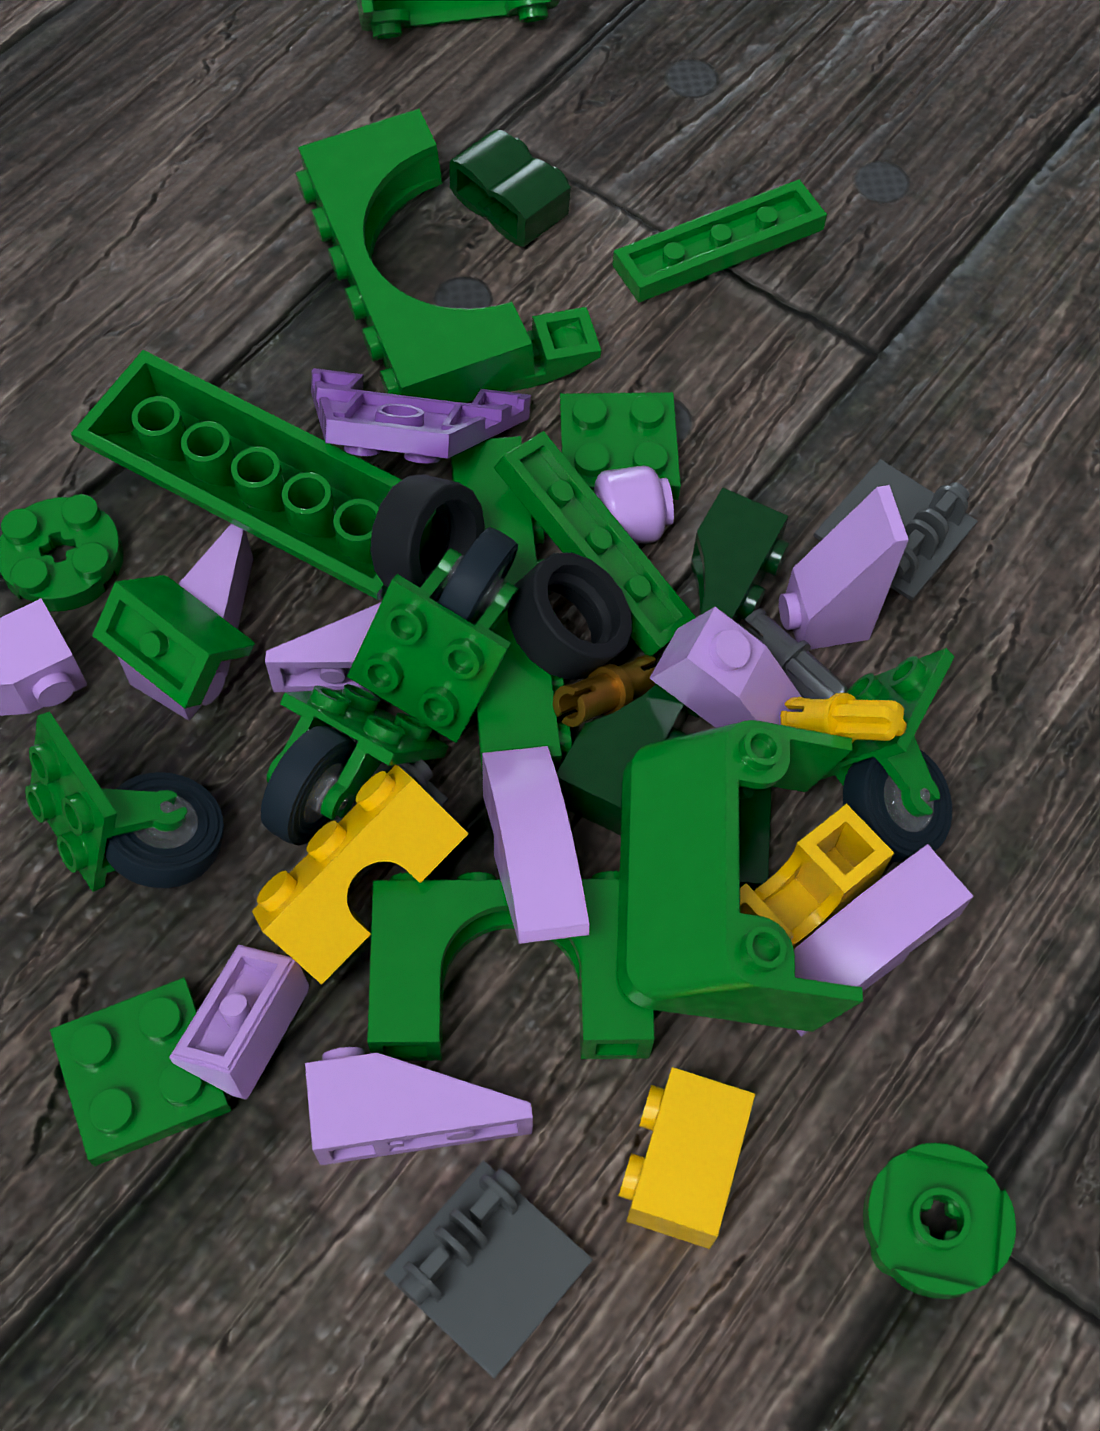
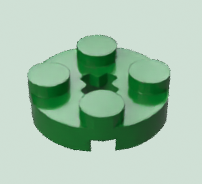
M78 494L71 497H58L39 501L25 509L20 508L10 511L1 522L0 573L10 591L20 600L23 597L34 602L42 598L48 611L73 610L95 601L106 591L103 584L111 578L114 570L118 575L123 565V545L116 526L110 516L98 508L96 501L90 496ZM58 546L75 547L66 551V560L61 562H55L53 557L48 555L52 549Z
M920 1144L906 1150L903 1154L893 1157L872 1180L863 1206V1226L865 1236L871 1247V1257L875 1266L882 1273L892 1276L901 1286L909 1291L930 1298H957L986 1285L1008 1262L1015 1243V1212L1005 1188L1000 1191L995 1179L986 1172L989 1167L976 1155L950 1144ZM933 1201L944 1203L945 1215L957 1221L956 1231L945 1232L941 1240L932 1237L929 1227L922 1224L920 1219V1212L930 1210Z

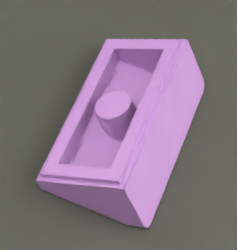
M238 945L169 1058L172 1063L232 1096L247 1099L308 993L309 984L301 966L289 956Z

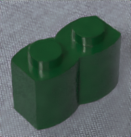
M493 130L450 160V190L469 210L482 217H487L492 226L502 236L518 246L525 247L569 214L571 186L563 172L540 159L533 158L522 140L514 138L505 131Z

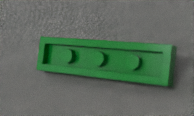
M798 179L613 251L612 266L637 302L640 303L824 230L827 213L801 180Z
M544 431L503 455L494 466L495 471L562 553L572 552L591 559L611 575L623 591L631 610V638L645 655L653 656L671 641L679 627L696 618Z

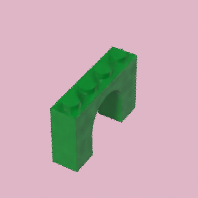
M470 872L458 876L457 880H430L429 877H426L419 883L410 873H399L393 875L390 880L373 881L367 1038L370 1053H380L402 1061H442L443 990L445 978L452 961L467 944L477 937L496 930L514 929L501 880H497L496 876L484 872ZM600 872L593 875L591 879H581L589 919V935L550 940L569 959L577 977L579 989L580 1059H649L655 1040L653 1010L642 1008L629 1000L623 993L617 978L620 872Z

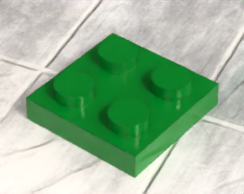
M673 392L560 393L561 452L593 492L595 481L601 472L644 465L655 470L659 478H667L670 483L673 500H679L681 484Z
M185 977L50 1029L87 1159L94 1166L232 1111L226 1092L178 1067L169 1058L198 1011Z

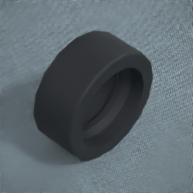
M425 474L408 476L391 488L380 504L373 523L370 548L374 570L386 587H389L391 580L397 574L421 587L450 548L461 553L464 557L474 541L485 531L482 506L474 492L458 482ZM436 510L438 519L436 539L430 555L421 566L419 559L421 537L427 521ZM459 563L456 566H453L452 569L455 570ZM442 592L440 593V595H439V596L437 597V599L435 600L436 602L439 601V598H440Z
M572 552L553 553L539 562L514 585L518 588V591L510 600L508 608V622L517 644L527 657L548 674L566 680L588 678L589 674L605 665L627 647L632 633L631 610L623 591L611 575L591 559ZM548 590L561 594L577 607L586 620L591 633V642L579 639L563 626L554 614L548 599Z

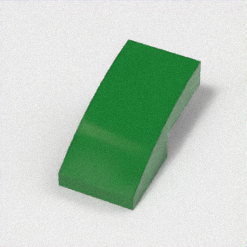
M587 307L532 316V331H527L533 343L535 375L519 379L520 385L503 391L512 392L551 382L601 358V347Z

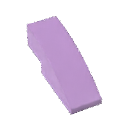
M548 746L482 753L483 798L494 833V858L518 943L589 935V919L574 840L559 780Z
M927 844L860 894L794 949L795 978L863 987L864 991L901 964L912 950L959 917L974 896ZM796 1030L801 1037L808 1032Z

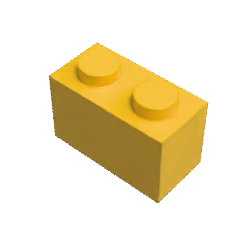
M674 1067L671 1068L665 1089L651 1084L639 1127L652 1130L645 1157L631 1153L619 1192V1197L632 1201L626 1222L710 1249L719 1234L755 1093Z

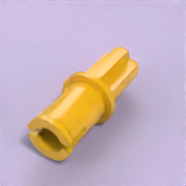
M835 693L829 699L791 697L784 705L788 709H802V712L781 711L780 715L781 725L852 738V743L855 740L890 741L895 736L903 735L907 727V723L903 719L904 707L895 700H857L855 696L849 693Z

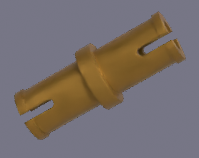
M643 655L620 666L614 664L603 665L589 674L587 679L561 686L555 691L553 696L555 714L559 717L569 711L577 710L578 712L570 714L562 720L563 724L574 727L598 715H609L643 696L656 684L650 679L655 667L646 671L642 670L653 665L656 659L649 655Z

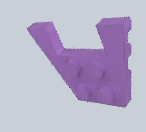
M312 369L311 394L325 443L344 445V451L353 455L373 456L384 450L404 453V458L411 462L423 464L436 463L440 461V458H450L528 420L530 415L531 395L480 389L472 403H461L364 391V374Z

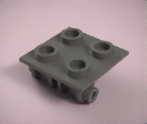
M880 459L814 532L813 536L821 541L876 487L890 485L909 539L890 587L912 601L975 527L978 521L966 514L969 492L960 483L952 482L949 485L940 486L933 493Z
M483 1160L384 1272V1275L495 1379L593 1259L519 1193L521 1190L520 1185L506 1171L499 1168L496 1172Z

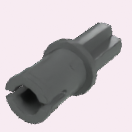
M762 608L753 611L745 619L753 627L747 629L744 625H740L767 646L797 691L804 698L829 699L835 693H847L846 685L809 653L810 644L805 640L797 642L774 622Z

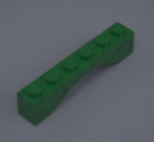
M722 487L698 528L695 538L691 567L698 589L699 616L713 607H717L739 624L741 619L745 620L753 611L759 609L766 592V588L760 586L766 573L773 576L779 573L790 549L791 543L782 540L788 515ZM655 684L643 696L618 711L585 723L556 772L566 809L621 836L622 780L627 763L640 748L647 744L687 735L680 731L689 714L696 718H699V715L658 684Z

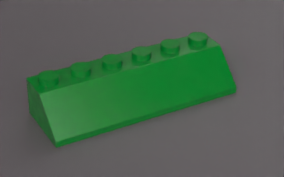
M145 350L140 352L71 432L73 440L357 590L377 600L384 597L388 587L383 584L376 574L370 551L372 526L380 504L391 488L402 481L400 478L332 444L325 443L324 440ZM436 510L427 521L421 537L419 553L421 566L430 555L436 539L438 524Z

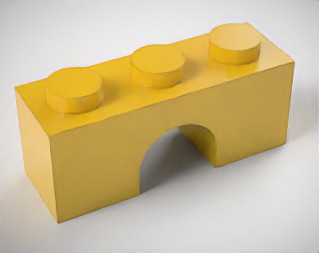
M395 765L388 773L381 771L372 776L357 793L355 798L357 804L339 823L331 821L319 829L307 845L306 851L308 854L289 873L281 871L265 884L258 894V905L252 910L262 932L321 985L371 935L359 916L347 903L348 888L355 875L370 864L392 862L403 867L421 883L469 834L398 765Z
M845 804L797 842L790 858L765 883L755 890H752L747 883L740 888V913L762 916L773 920L785 930L795 949L824 923L879 881L894 852L848 804Z

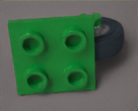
M488 527L474 541L465 555L450 548L421 587L397 574L390 582L347 677L457 743L511 645V642L494 633L493 630L506 613L512 598L518 591L517 587L504 580L516 557L518 544L499 530ZM442 592V594H441V596H440V598H439V601L436 602L435 600L437 599V597H438V596L440 595V593Z
M947 648L921 658L916 656L909 657L896 668L875 676L872 673L866 674L850 687L847 693L855 696L857 700H895L904 707L903 719L907 723V727L903 735L895 736L890 741L855 740L852 743V751L821 778L825 779L834 775L843 785V806L848 804L894 852L889 862H904L927 844L933 851H936L943 844L950 830L952 801L947 782L936 763L925 752L920 750L914 736L955 657Z
M345 684L344 688L340 690L316 685L312 691L285 692L280 705L301 717L283 751L276 756L269 767L266 778L268 784L261 804V821L272 834L282 840L298 846L307 844L316 832L327 823L333 821L336 815L343 818L355 801L357 793L372 777L381 762L391 766L417 762L421 759L424 761L443 758L449 746L430 736L432 728L414 717L404 713H397L394 716L379 708L380 699L375 694L355 685ZM348 736H350V737L356 739V740L358 741V743L356 744V743H355L351 738H349Z
M49 711L37 716L34 746L29 748L32 772L30 785L25 788L26 800L37 821L40 823L47 821L57 836L58 851L65 866L72 873L79 871L92 892L105 887L108 872L117 871L126 879L151 888H173L196 880L210 868L221 847L224 824L221 809L215 798L206 788L187 777L165 772L147 773L133 777L116 789L100 788L51 712Z

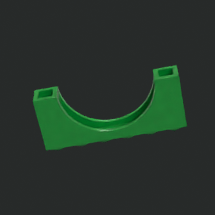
M420 109L298 147L304 169L295 172L299 189L305 204L315 202L317 208L311 210L321 241L324 242L330 239L334 247L327 250L338 281L346 278L349 281L350 287L344 288L355 321L364 318L368 327L362 329V335L372 362L382 359L386 369L379 371L385 393L468 403L474 401L480 389L503 391L520 385L519 379L535 375L533 343L513 302L473 309L449 308L429 304L415 299L394 287L380 274L372 262L376 240L392 215L412 198L442 184L437 144Z

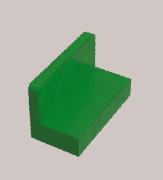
M165 575L115 581L92 634L94 638L184 709L202 704L222 661L249 656L255 645L254 641Z

